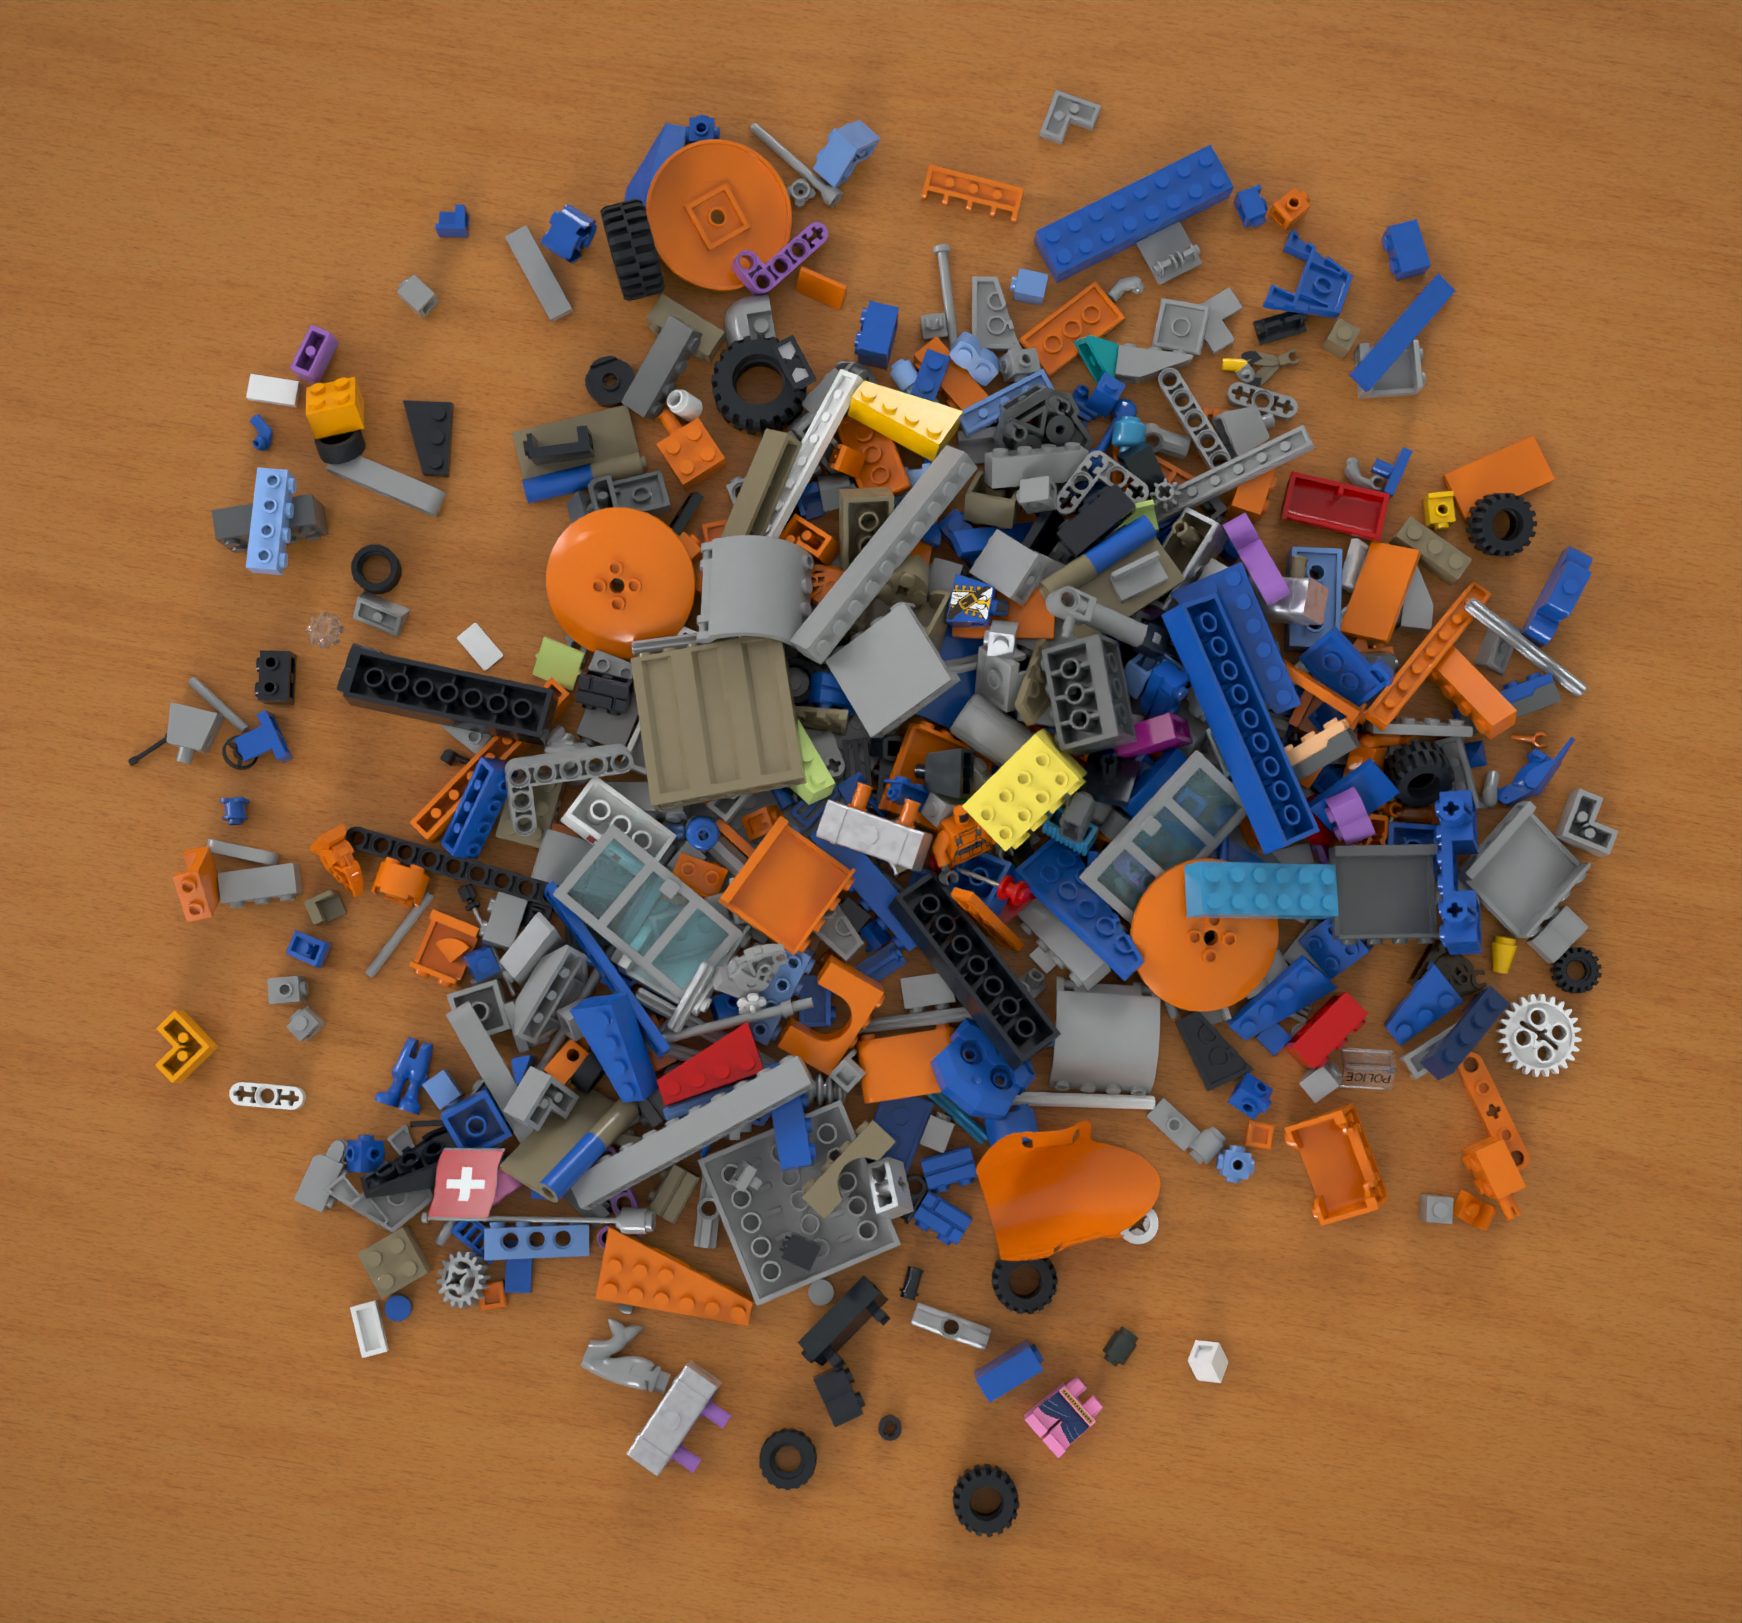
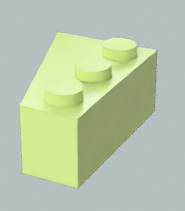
M797 720L807 783L790 786V788L808 805H811L830 796L835 782L802 724Z

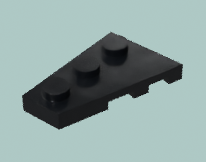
M1195 1011L1174 1021L1206 1091L1217 1088L1254 1070L1200 1012Z

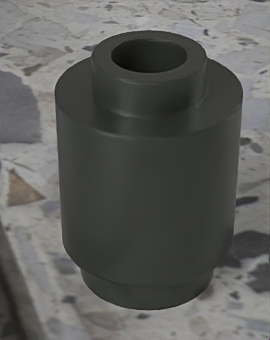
M1121 1326L1119 1331L1115 1330L1102 1351L1106 1353L1104 1359L1115 1367L1119 1363L1124 1366L1137 1347L1135 1343L1139 1338Z

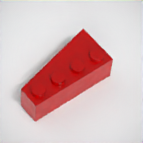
M746 1022L659 1078L657 1084L664 1105L669 1106L755 1077L758 1072L763 1070L764 1066L749 1023Z

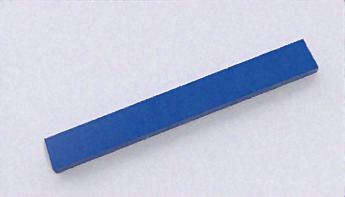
M552 881L547 884L544 896L613 994L628 993L641 1033L658 1058L661 1059L667 1055L671 1047L579 916L553 896L554 890L558 889L555 882Z

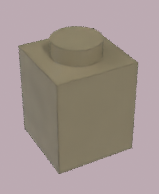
M1338 318L1322 349L1343 360L1361 329Z

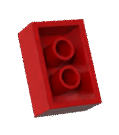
M1347 992L1335 993L1297 1031L1284 1048L1304 1068L1315 1069L1318 1067L1320 1069L1329 1061L1330 1057L1328 1054L1333 1049L1339 1050L1348 1041L1346 1036L1352 1030L1354 1032L1358 1031L1366 1023L1364 1018L1368 1013Z

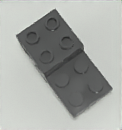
M661 470L613 482L611 475L592 479L588 484L590 495L578 491L567 503L571 524L591 512L611 507L638 509L653 516L672 512Z

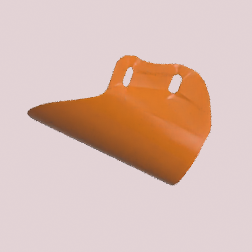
M1089 1121L1076 1123L1074 1126L1063 1130L1012 1133L1003 1137L987 1150L976 1167V1173L984 1193L997 1239L1000 1260L1022 1261L1040 1259L1051 1256L1066 1247L1093 1239L1124 1237L1125 1235H1120V1233L1143 1218L1157 1201L1161 1182L1156 1169L1145 1158L1132 1151L1093 1141L1090 1138L1092 1124ZM1079 1128V1136L1073 1142V1135ZM1022 1138L1031 1139L1033 1147L1027 1148L1023 1146ZM1060 1247L1058 1251L1054 1252L1055 1248Z

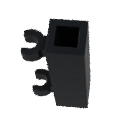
M863 1276L798 1341L799 1345L804 1349L801 1354L811 1364L815 1361L819 1365L824 1366L828 1361L833 1367L840 1370L846 1362L837 1351L872 1316L883 1326L891 1319L881 1308L888 1301L887 1297L871 1280Z

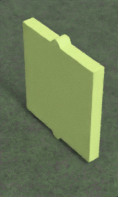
M544 637L540 651L535 655L537 660L532 675L547 681L553 677L562 687L573 691L578 675L582 672L580 668L585 652Z

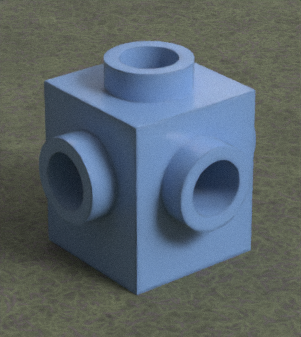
M1230 1145L1229 1149L1222 1148L1221 1154L1218 1153L1216 1169H1218V1174L1225 1176V1181L1240 1183L1241 1179L1248 1180L1249 1174H1253L1255 1160L1251 1159L1252 1154L1245 1152V1147ZM1236 1160H1240L1238 1170H1235L1233 1167V1163Z

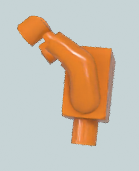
M1369 732L1359 740L1361 745L1349 752L1343 777L1369 758L1382 770L1388 749L1385 746H1398V744L1404 745L1406 743L1409 745L1412 738L1419 739V737L1416 735L1400 736V734H1374ZM1386 802L1376 810L1382 809L1383 815L1387 817H1398V815L1393 814L1392 807L1401 808L1402 806L1397 802Z

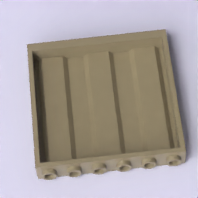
M737 636V638L729 640L717 638L708 644L691 643L687 645V648L677 649L670 647L663 649L661 653L644 652L638 654V657L631 658L651 806L656 811L807 783L784 642L758 636Z

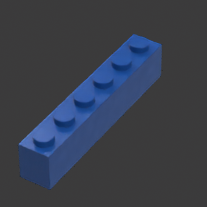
M818 828L808 836L812 843L849 870H852V868L856 870L852 875L855 881L848 889L849 892L852 893L855 890L861 897L858 902L867 912L872 910L878 916L875 919L876 923L884 931L889 929L894 937L891 940L900 950L906 948L907 951H911L916 946L915 942L888 908L899 892L865 853L835 845L828 840L816 837Z

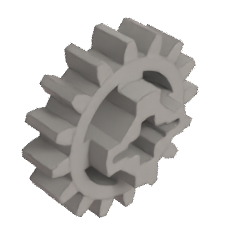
M458 1251L457 1254H450V1261H442L445 1267L444 1270H438V1273L442 1275V1278L436 1281L437 1284H442V1288L438 1293L445 1294L443 1301L451 1302V1307L469 1308V1305L476 1306L478 1304L477 1299H484L485 1297L482 1293L483 1289H489V1286L485 1284V1280L491 1278L490 1275H485V1271L489 1267L488 1265H481L484 1258L476 1257L475 1252Z

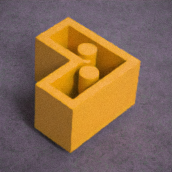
M174 1010L156 1028L173 1048L155 1066L171 1083H182L219 1046L185 1011Z

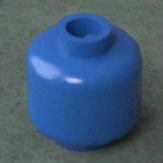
M704 815L696 816L687 824L686 838L693 848L708 850L718 842L720 836L719 828L712 818Z

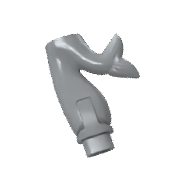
M609 1318L608 1323L613 1337L606 1341L590 1340L580 1366L616 1384L639 1390L648 1389L650 1393L654 1390L664 1394L671 1374L661 1371V1366L656 1367L652 1361L640 1356L610 1357L623 1349L628 1342L632 1341L644 1326L634 1324L624 1327L620 1321Z

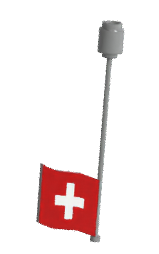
M444 1148L437 1165L433 1201L429 1212H423L421 1217L422 1223H428L429 1220L616 1223V1227L621 1230L622 1234H648V1232H654L656 1223L655 1211L648 1208L623 1207L621 1213H617L616 1218L489 1216L496 1195L499 1163L505 1149Z

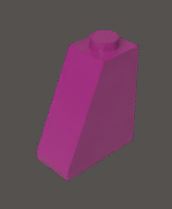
M1167 713L1134 724L1137 742L1114 747L1113 750L1118 756L1128 759L1193 744L1187 719Z

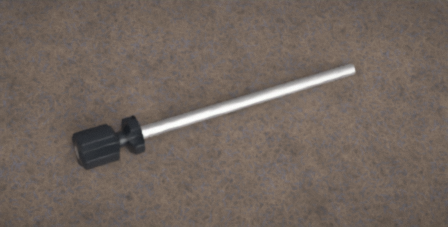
M472 884L463 885L458 889V893L463 902H468L465 908L467 911H473L481 928L483 920L477 910L481 904L479 901H474L477 895ZM489 946L501 969L500 972H502L504 968L499 962L500 957L496 949ZM502 974L511 995L515 996L516 992L512 983Z

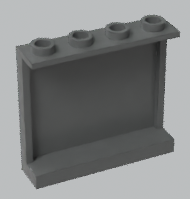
M1437 844L1359 845L1329 848V864L1336 866L1339 916L1332 917L1333 941H1341V945H1357V940H1367V945L1383 944V940H1392V944H1408V939H1418V944L1434 943V939L1440 938V933H1437L1433 856L1437 855Z

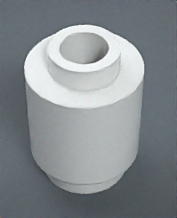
M676 389L668 395L667 405L676 415L689 422L701 415L703 409L701 400L687 391Z

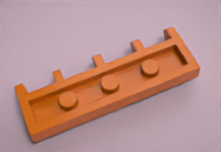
M929 164L921 199H927L928 191L944 194L942 203L944 205H948L950 196L968 200L966 207L968 211H971L973 202L992 206L991 217H995L997 208L1012 211L1011 222L1016 223L1024 188Z

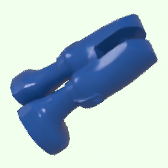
M409 1037L396 1065L392 1068L394 1081L387 1091L378 1092L374 1100L419 1115L421 1105L418 1103L419 1087H422L428 1080L427 1073L432 1057L433 1044L424 1042L419 1049L417 1058L414 1059L419 1040ZM409 1079L407 1092L404 1098L401 1099L404 1084Z

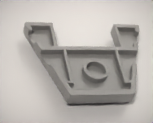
M403 1125L386 1139L399 1156L403 1154L401 1150L407 1146L410 1148L414 1147L406 1125ZM344 1174L324 1188L326 1193L390 1233H394L433 1201L431 1189L366 1199L364 1192L359 1194Z

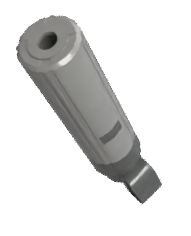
M978 693L969 699L950 728V733L1000 768L1035 734ZM1068 793L1064 795L1067 800L1061 805L1066 808L1071 798ZM1095 801V814L1091 823L1098 826L1100 832L1113 841L1132 819L1120 806ZM1142 830L1132 842L1143 851L1153 836L1151 837Z

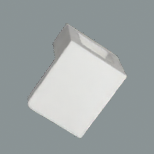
M1195 1340L1188 1363L1197 1380L1221 1383L1228 1365V1359L1220 1343Z

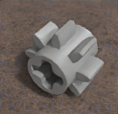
M1167 478L1164 479L1163 483H1154L1156 489L1155 492L1150 493L1151 499H1157L1154 502L1155 508L1163 506L1166 512H1168L1170 507L1175 506L1178 508L1177 498L1183 497L1180 491H1176L1179 487L1178 483L1174 482L1171 485L1168 483ZM1163 493L1170 494V497H1168V498H1167L1166 496H1163V497H1162V494H1163Z

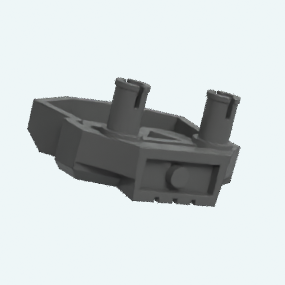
M1040 384L1033 385L1027 391H1023L1018 396L999 406L1001 410L999 423L992 436L997 448H1006L1008 451L1017 450V447L1028 444L1032 449L1041 448V445L1054 444L1056 447H1062L1068 442L1080 443L1082 447L1089 450L1094 441L1077 417L1080 410L1072 394L1056 391ZM1061 425V431L1056 433V427Z

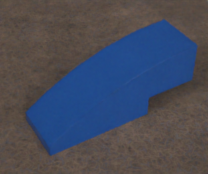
M1178 747L1164 750L1153 768L1145 770L1135 784L1128 808L1121 807L1131 819L1137 815L1187 760V757Z

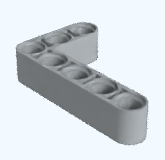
M610 744L509 760L505 765V778L510 818L515 832L521 836H529L536 830L537 822L533 786L626 773L632 768L634 762L628 748L623 744ZM618 755H626L622 762L614 761ZM592 759H601L599 764L595 766L589 765ZM566 763H575L572 769H563ZM541 766L550 767L545 773L537 772ZM517 769L524 770L523 774L519 777L511 776L513 771ZM523 793L527 795L522 801L514 800L518 794ZM525 817L530 819L529 822L524 825L518 824V821L521 818Z

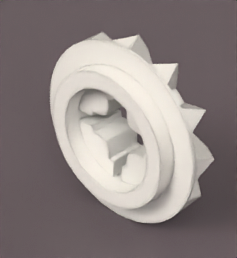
M1151 1208L1142 1221L1145 1232L1137 1227L1129 1231L1131 1228L1129 1227L1120 1234L1125 1235L1123 1238L1133 1244H1144L1150 1241L1158 1230V1217L1155 1211Z

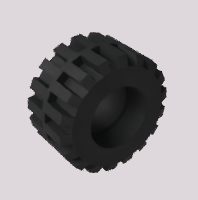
M1513 493L1487 494L1483 496V499H1478L1475 502L1477 507L1470 508L1469 513H1471V517H1466L1465 522L1469 523V528L1465 529L1466 533L1471 534V537L1468 538L1470 543H1476L1474 548L1478 551H1483L1482 553L1486 555L1512 556L1514 553L1522 552L1524 550L1522 546H1529L1531 543L1529 538L1534 537L1536 534L1533 531V526L1537 527V521H1533L1536 513L1535 510H1529L1532 505L1529 502H1523L1524 497L1515 496ZM1503 510L1509 517L1510 527L1507 534L1499 539L1493 532L1492 522L1495 515Z
M1426 740L1422 743L1413 741L1409 745L1406 743L1402 745L1401 749L1397 748L1394 750V755H1389L1387 758L1388 763L1384 764V773L1400 792L1393 797L1398 804H1403L1407 808L1411 806L1414 809H1420L1421 806L1426 808L1435 801L1440 800L1439 792L1452 790L1454 786L1452 782L1455 781L1454 772L1444 750L1434 742L1430 744Z
M1048 1257L1022 1261L996 1260L991 1275L992 1287L1001 1304L1005 1305L1007 1309L1016 1311L1018 1314H1034V1311H1041L1046 1304L1049 1305L1051 1303V1298L1057 1291L1056 1284H1058V1278L1056 1276V1269ZM1020 1265H1030L1039 1274V1285L1030 1294H1017L1010 1287L1009 1276Z
M978 1464L974 1465L972 1470H965L962 1477L959 1476L957 1479V1485L954 1486L953 1505L958 1521L966 1527L967 1531L970 1533L974 1531L977 1536L987 1534V1537H993L992 1533L997 1532L999 1535L1003 1533L1005 1527L1010 1528L1012 1525L1011 1521L1015 1520L1018 1515L1019 1496L1013 1480H1011L1010 1475L1006 1471H1001V1468L998 1466L993 1468L990 1464H984V1467H979ZM985 1486L993 1487L1001 1495V1503L998 1508L986 1514L975 1511L970 1503L972 1494L978 1488Z

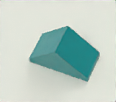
M1092 335L1073 342L1096 384H1098L1104 373L1115 378L1119 344Z

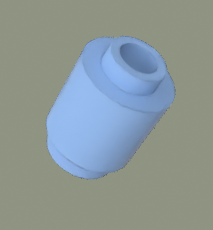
M900 359L891 366L890 376L901 392L911 394L918 371L910 360L904 361V359Z

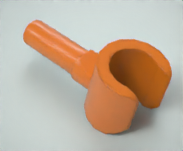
M1538 732L1535 735L1512 733V740L1527 741L1533 743L1536 747L1544 749L1548 746L1539 745L1538 740L1542 736H1549L1542 732Z

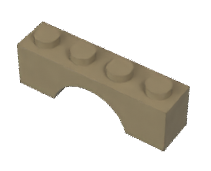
M865 1120L855 1131L858 1136L852 1142L847 1139L837 1150L840 1153L834 1162L829 1159L820 1168L823 1174L816 1181L811 1178L802 1188L805 1193L801 1198L823 1219L843 1199L839 1191L838 1179L844 1166L857 1158H871L878 1161L896 1142L874 1120L870 1123Z

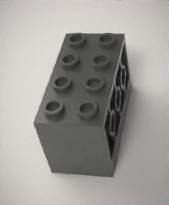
M1095 634L1041 650L1043 657L1041 658V667L1044 673H1046L1047 678L1045 689L1052 705L1050 716L1056 726L1055 742L1060 751L1084 756L1137 742L1118 641L1101 634Z

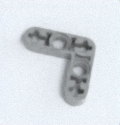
M1093 451L1087 455L1057 495L1056 510L1063 516L1073 514L1098 480L1109 487L1114 485L1110 481V475L1115 471L1122 472L1125 477L1124 481L1118 485L1121 489L1127 485L1129 479L1133 480L1130 483L1131 487L1134 489L1141 487L1143 489L1142 494L1144 497L1138 496L1136 499L1132 498L1133 492L1129 488L1124 492L1134 504L1146 501L1149 489L1143 481L1101 451ZM1100 457L1102 458L1101 464L1103 467L1097 466L1093 470L1092 474L1096 475L1093 479L1089 473L1082 470L1085 467L1089 471L1092 467L1091 459H1098ZM1083 476L1088 479L1089 485L1086 489L1078 490L1074 486V481L1077 477ZM1068 488H1071L1075 494L1081 495L1079 499L1075 495L1071 499L1070 504L1072 508L1066 507L1064 510L1061 509L1062 503L1060 500H1066L1071 495V492L1067 491Z

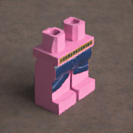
M1078 1377L1073 1378L1066 1384L1061 1382L1057 1388L1024 1414L1025 1421L1040 1438L1042 1437L1043 1442L1058 1458L1079 1436L1096 1422L1094 1417L1103 1408L1094 1395L1085 1403H1082L1077 1398L1087 1389Z

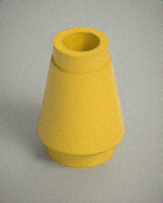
M1495 935V940L1492 941L1494 972L1508 974L1518 946L1515 945V938Z

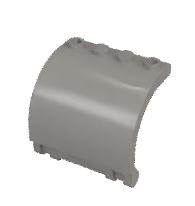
M737 535L716 538L711 542L702 543L700 551L703 554V560L700 561V570L703 571L701 615L697 616L699 632L696 633V642L708 644L717 638L758 636L782 641L798 650L790 642V639L812 613L810 605L811 592L813 590L811 572L814 566L812 554L795 543L767 536Z
M1056 977L1055 1027L1061 1035L1054 1041L1048 1087L1059 1091L1080 1089L1086 1093L1097 1090L1106 1091L1108 1094H1119L1121 1092L1131 1093L1135 1096L1150 1094L1155 1080L1158 1061L1160 997L1154 994L1146 985H1141V982H1133L1132 986L1096 984L1088 991L1083 985L1078 987L1072 980Z

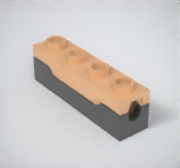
M1334 718L1322 725L1325 730L1317 735L1312 731L1301 737L1302 743L1293 747L1290 744L1284 747L1298 781L1361 745L1346 719L1338 722L1337 718Z

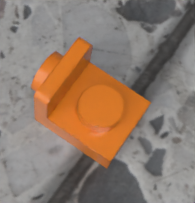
M770 805L741 817L749 840L754 841L767 835L780 816L784 817L777 805Z
M1461 1190L1453 1206V1215L1483 1231H1487L1497 1211L1495 1207L1482 1202Z

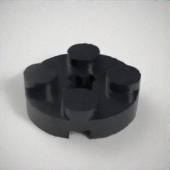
M605 356L592 363L585 377V385L590 397L600 406L615 407L623 404L621 401L635 376L628 363L617 359V357ZM611 376L612 379H617L613 387L604 385L607 382L606 377Z

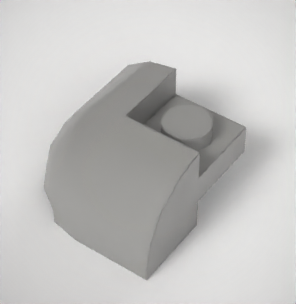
M768 293L743 297L733 302L724 316L728 351L731 349V343L737 341L740 344L743 342V337L750 336L751 340L757 339V335H765V340L775 337Z

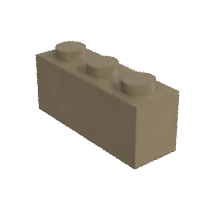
M661 294L646 317L648 326H650L649 330L658 336L670 315L682 319L703 333L698 349L691 356L700 362L705 360L711 363L726 340L725 332L664 294Z
M1411 516L1401 525L1389 542L1395 546L1420 550L1421 556L1418 563L1450 586L1460 578L1472 561L1470 557Z

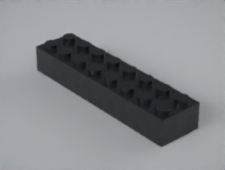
M358 648L343 693V697L352 706L540 746H546L558 703V697L553 689Z
M932 871L896 895L888 908L1010 1068L1015 1071L1053 1043L1061 1033L965 909L951 897V891L945 884L940 882L938 874Z

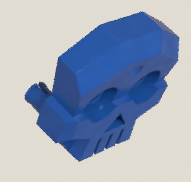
M966 1018L951 1035V1043L934 1057L930 1064L941 1092L967 1114L1001 1121L1006 1116L1016 1096L1021 1095L1036 1077L1031 1059L1013 1071L974 1019ZM965 1053L970 1054L972 1060L967 1059ZM995 1078H999L1002 1085L997 1084Z

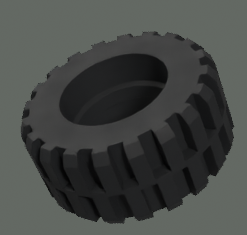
M632 199L604 206L600 213L624 300L633 301L662 293L665 290V284L642 200Z
M757 335V339L751 340L750 336L743 337L742 343L738 344L737 341L731 343V349L729 351L724 349L720 354L721 360L715 362L711 383L718 411L722 413L723 419L728 424L732 423L734 428L740 432L742 429H745L749 435L755 436V432H761L763 436L766 429L782 431V426L785 424L789 426L794 421V416H799L803 410L801 404L807 396V386L796 392L791 388L771 350V346L779 342L778 338L771 337L770 340H765V335ZM754 367H768L779 373L783 381V389L779 396L773 401L762 405H754L742 400L737 393L736 384L740 376L747 370Z

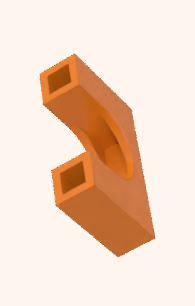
M831 954L818 973L817 981L819 985L839 995L848 1003L851 1009L848 1021L836 1031L821 1033L790 1017L777 1037V1047L793 1056H799L804 1062L827 1075H830L845 1058L843 1056L847 1049L851 1050L858 1040V1032L861 1028L865 1029L868 1026L872 1017L870 1015L875 1007L879 1008L885 998L883 984Z

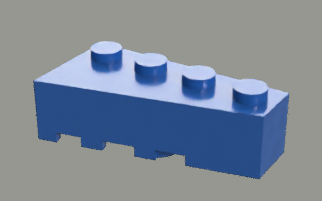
M627 992L589 997L569 1010L623 1103L643 1101L659 1088L657 1077Z

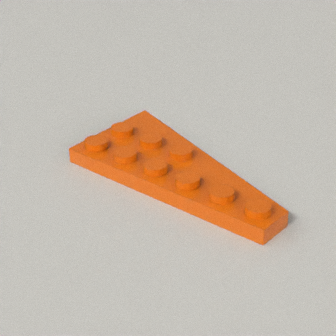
M609 1224L595 1299L748 1326L753 1304L752 1297L727 1284L723 1285L711 1279V1276L704 1272L700 1273L690 1268L689 1264L655 1246L650 1247L632 1234L630 1236L622 1234L615 1225Z

